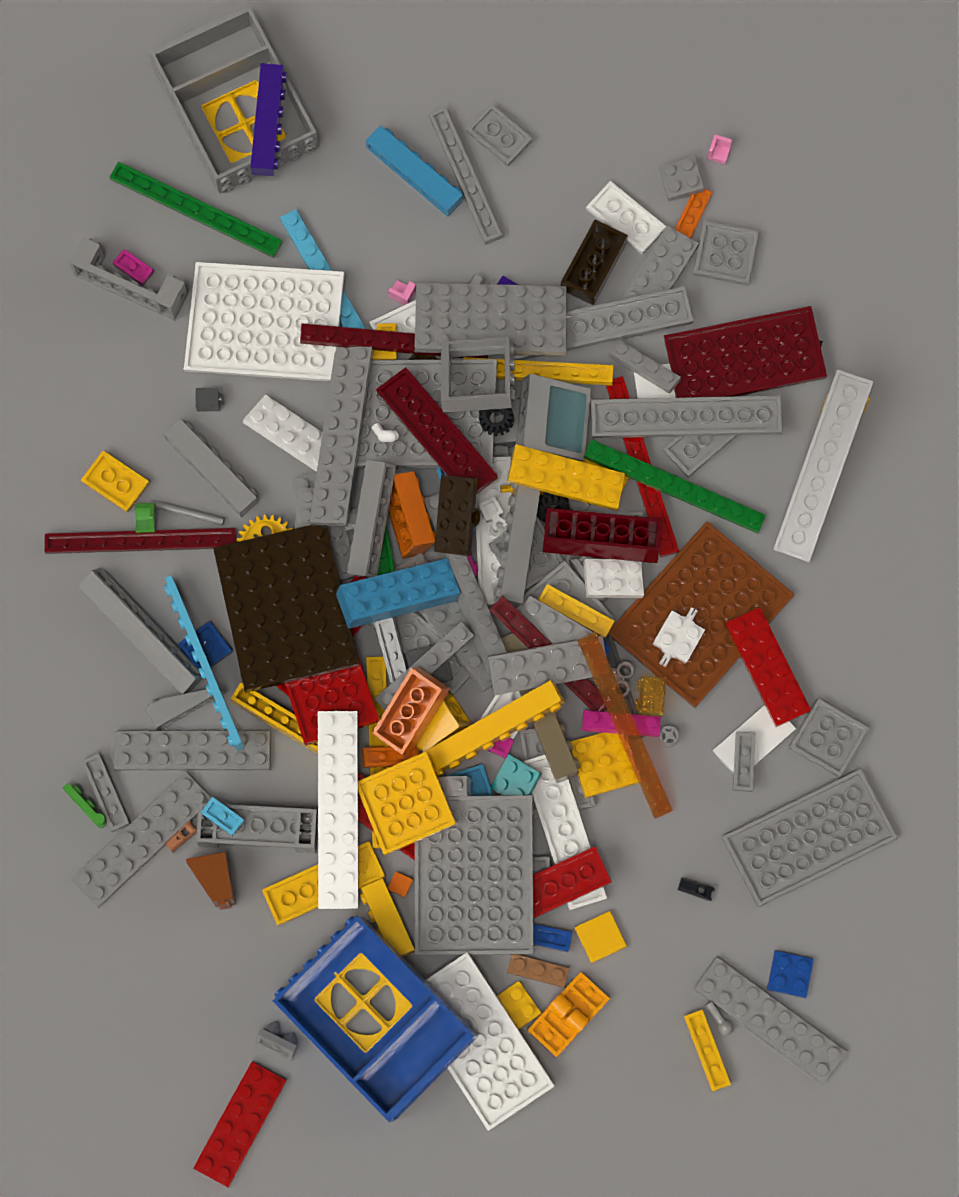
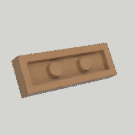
M518 954L511 955L507 970L509 974L561 988L565 987L569 968Z

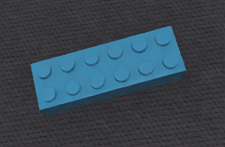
M446 558L340 585L336 596L349 629L455 602L460 594V590L449 560Z

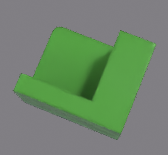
M135 503L136 532H155V504Z

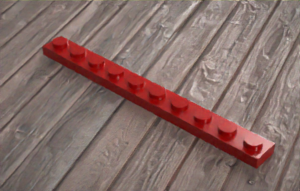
M623 376L613 379L612 386L605 385L609 399H630ZM643 437L622 438L627 455L651 465ZM636 481L647 517L662 519L659 548L660 558L679 553L660 491Z

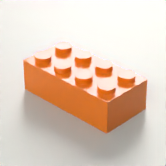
M414 471L394 475L388 510L402 559L414 557L418 554L424 555L435 543V532L431 529L430 516L426 512L425 499L421 495L419 479L415 476Z
M420 667L411 668L372 734L401 755L411 754L450 688Z

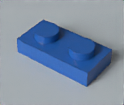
M534 924L535 946L563 952L569 951L572 932Z

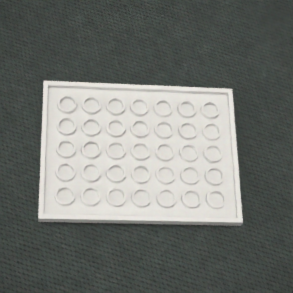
M196 262L184 371L330 382L336 347L300 344L301 323L339 327L344 272Z

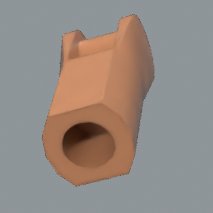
M191 820L164 843L172 853L197 833V828L192 825L193 822ZM185 830L189 832L186 837L182 834Z

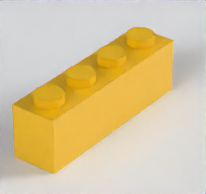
M383 878L361 887L362 893L359 894L364 905L368 904L371 911L367 913L371 922H376L379 928L376 930L402 957L414 953L415 949Z

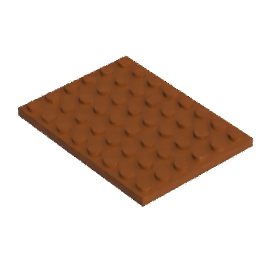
M706 521L644 591L643 598H638L614 624L608 635L692 707L696 708L741 657L725 623L760 607L768 624H770L795 594ZM691 607L694 610L696 609L698 612L692 621L705 629L687 663L685 664L678 659L671 658L667 667H664L663 664L660 665L659 662L664 653L652 644L670 612L674 611L686 617Z

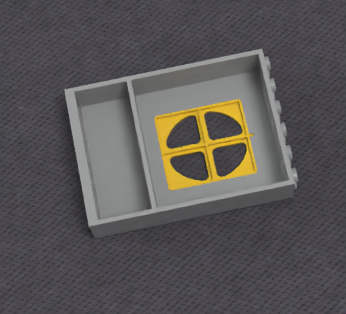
M249 4L149 50L152 66L219 194L229 192L239 184L244 185L256 176H262L251 174L252 152L242 153L229 148L222 140L224 137L243 130L253 146L254 134L250 126L255 123V116L245 118L236 102V98L238 96H250L257 99L261 63L281 65ZM288 77L287 82L283 83L285 100H281V106H284L283 118L279 120V124H282V134L278 135V141H280V152H276V158L279 159L278 168L288 161L297 160L305 153L314 152L319 147L317 132ZM228 102L239 122L223 131H217L215 123L217 112L222 104Z

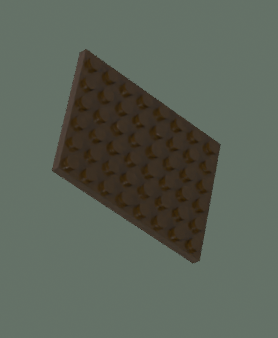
M313 524L213 548L245 693L359 666L351 628L348 629L336 596L340 587V581L326 525Z

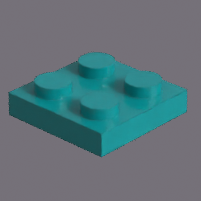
M508 754L490 788L503 796H528L534 791L543 773L514 755Z

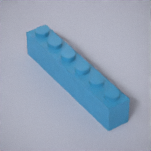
M380 125L365 140L366 148L447 217L463 202L462 191L457 186L453 187L448 183L449 181L444 175L437 174L431 164L424 163L417 152H411L406 143L402 140L398 141L388 128L384 129Z

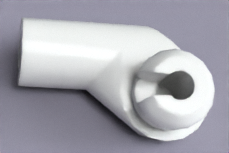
M380 423L372 426V430L381 442L391 443L399 438V433L396 430H384Z

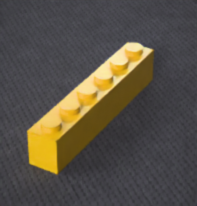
M240 682L230 698L232 704L318 755V742L305 746L293 713L256 691L245 693L243 683Z

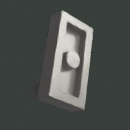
M278 1021L270 1023L264 1029L261 1028L257 1035L256 1044L292 1060L297 1047L295 1033H289L280 1038V1025Z

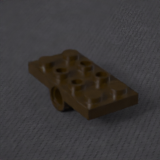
M441 475L434 552L471 556L473 527H476L480 521V511L478 508H475L478 479Z

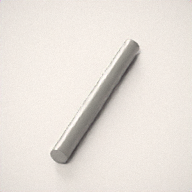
M150 500V503L155 504L156 509L219 525L224 523V518Z

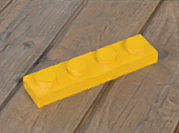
M548 584L538 601L596 634L602 635L604 638L607 637L615 622Z
M703 1009L684 1016L711 1091L714 1092L730 1086V1080Z

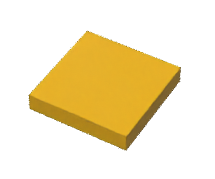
M610 911L574 927L591 964L627 947Z

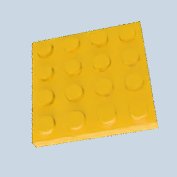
M428 752L421 753L357 782L359 795L384 855H388L457 824Z

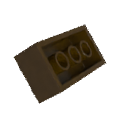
M594 219L561 281V286L566 287V292L594 306L627 244L628 235Z

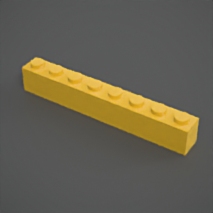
M550 680L424 752H428L437 777H441L444 775V771L449 768L453 770L461 765L460 762L465 759L471 760L475 758L481 750L491 749L495 746V742L499 740L505 741L511 737V733L523 731L528 727L527 724L544 719V715L550 711L554 713L562 708L561 705L565 701L555 682Z

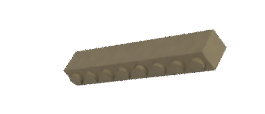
M513 633L501 638L506 652L528 649ZM536 688L521 690L519 693L522 697ZM550 711L544 715V719L538 722L533 721L532 725L557 784L578 776L580 765L577 758H573L571 755L573 748L570 741L565 740L563 734L566 731L563 723H558L556 718L559 715L558 711L554 713Z

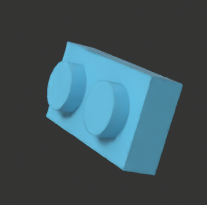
M214 797L210 799L201 811L202 815L232 837L244 822V819Z

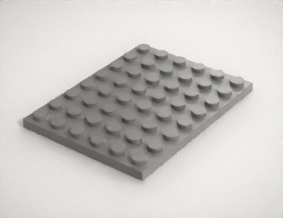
M497 359L451 360V397L496 394ZM372 360L356 468H365L367 460L387 462L396 465V468H440L378 395L376 389L406 367L442 409L441 360ZM479 410L444 412L487 464L493 468L494 433L489 435L481 427ZM495 412L489 416V420L495 423ZM380 423L384 430H396L399 433V438L391 443L381 442L372 430V426Z
M533 796L446 797L457 824L415 842V955H463L466 952L469 955L534 954Z

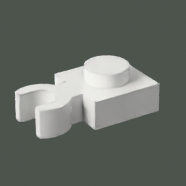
M495 496L478 504V508L486 523L492 520V529L495 533L498 532L496 524L501 523L504 528L507 527L505 520L500 518L504 512Z

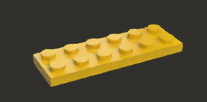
M516 444L513 449L507 482L617 511L625 473Z
M369 841L358 846V890L381 878H385ZM318 864L262 889L277 926L318 908Z

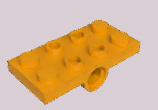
M580 972L527 1031L557 1058L610 998Z

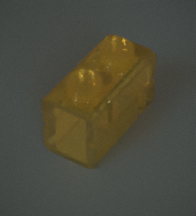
M641 676V680L638 679L637 691H640V699H636L635 710L639 711L638 715L663 717L666 678Z

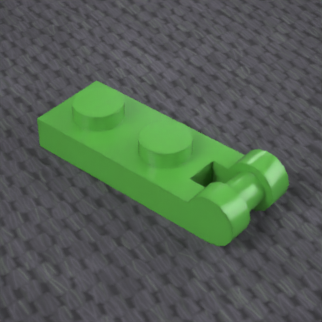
M67 783L62 787L98 828H104L107 825L104 815L96 814L93 810L95 808L93 803L88 798L84 800L80 796L82 792L76 785L71 786Z

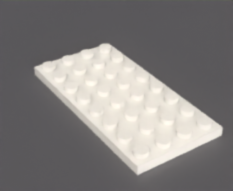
M468 952L425 980L479 1035L448 1067V1070L488 1131L555 1087Z

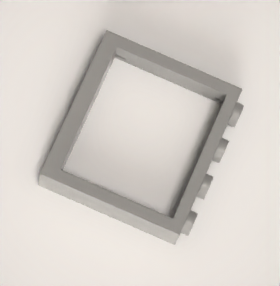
M509 337L441 341V403L443 413L512 408V400H515V389H512V385H515V376L511 374V371L515 370V363L511 356H514L515 353L514 346H510ZM505 354V393L451 397V357Z

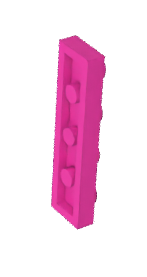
M583 710L582 731L659 737L661 716Z

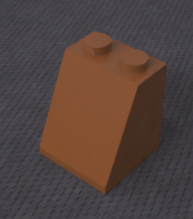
M222 852L186 859L189 868L215 907H220V910L231 908V905L235 904L229 860L226 853Z

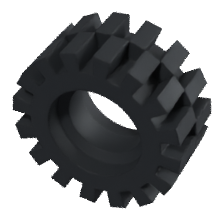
M512 408L479 410L480 425L489 435L494 433V436H498V433L504 435V431L508 433L510 431L509 427H513ZM493 412H501L504 418L499 423H493L489 420V416Z
M543 492V495L540 494L537 508L539 520L545 523L547 507L557 505L553 509L570 510L568 498Z

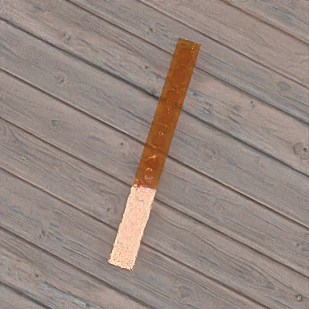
M596 632L578 639L579 647L653 817L656 819L673 811Z

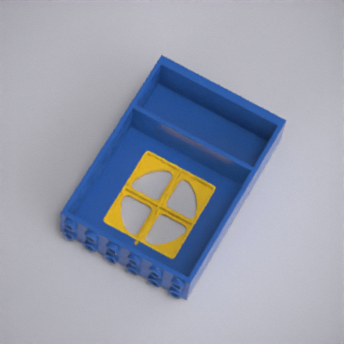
M352 916L345 922L346 927L342 931H336L330 938L332 941L328 945L324 944L316 952L318 955L313 960L310 958L302 966L304 969L299 974L295 973L288 980L290 983L285 988L281 987L274 994L276 998L273 1002L388 1122H393L479 1035L364 917ZM355 969H365L378 974L380 980L367 994L361 995L345 978L347 972ZM336 983H340L357 1001L356 1005L341 1019L336 1017L331 1002L332 989ZM385 985L390 986L395 998V1014L391 1021H386L370 1004V1000ZM361 1009H365L381 1025L382 1029L377 1034L361 1035L349 1030L347 1023Z

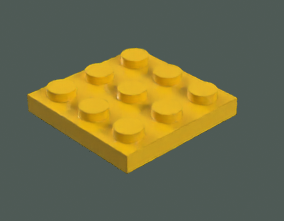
M599 733L570 741L573 748L571 755L573 758H577L580 765L578 779L585 799L641 782L625 734Z

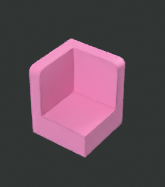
M715 134L707 159L725 165L732 140Z
M396 281L393 288L388 289V297L406 305L411 302L416 293V284L409 281L408 285Z

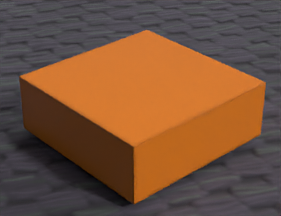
M395 871L387 889L405 898L413 883V879Z

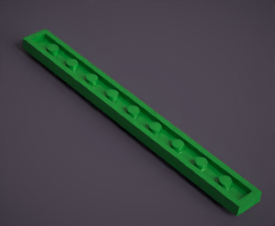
M118 162L110 175V180L272 258L275 257L282 244L281 239L125 164Z
M592 439L583 457L607 469L625 473V476L757 534L766 516Z

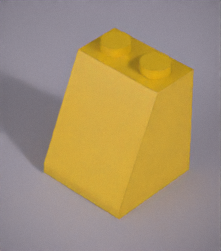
M451 693L446 695L416 746L420 751L424 752L472 725L461 705Z

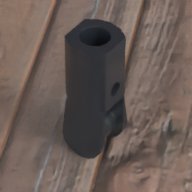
M681 878L678 890L707 901L712 900L710 897L712 892L715 891L710 886L685 878ZM699 888L705 889L703 895L698 893Z

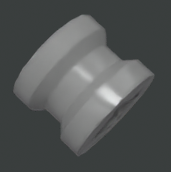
M673 726L662 728L659 736L662 746L670 748L676 745L679 739L678 730Z

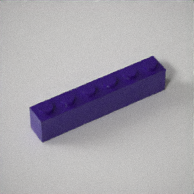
M265 63L260 65L250 166L252 175L274 176L275 170H278L279 159L276 158V152H280L278 135L282 134V124H279V120L283 118L284 106H281V100H285L283 83L287 82V72H284L283 65Z

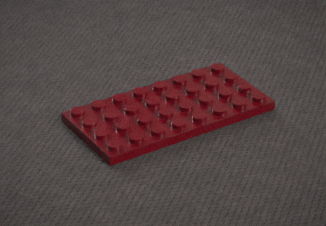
M811 306L664 335L671 371L681 377V381L675 387L677 398L736 397L827 378Z

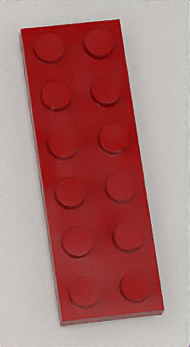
M759 607L726 622L725 626L775 727L809 713L811 708L761 608Z
M596 846L533 875L534 919L612 883Z
M251 1062L193 1169L229 1188L287 1080Z

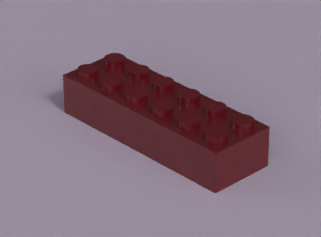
M547 508L543 553L658 563L662 519Z

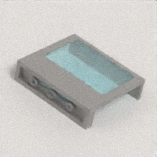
M533 374L522 378L516 444L581 462L585 461L583 457L586 453V441L588 439L587 426L590 420L591 389Z

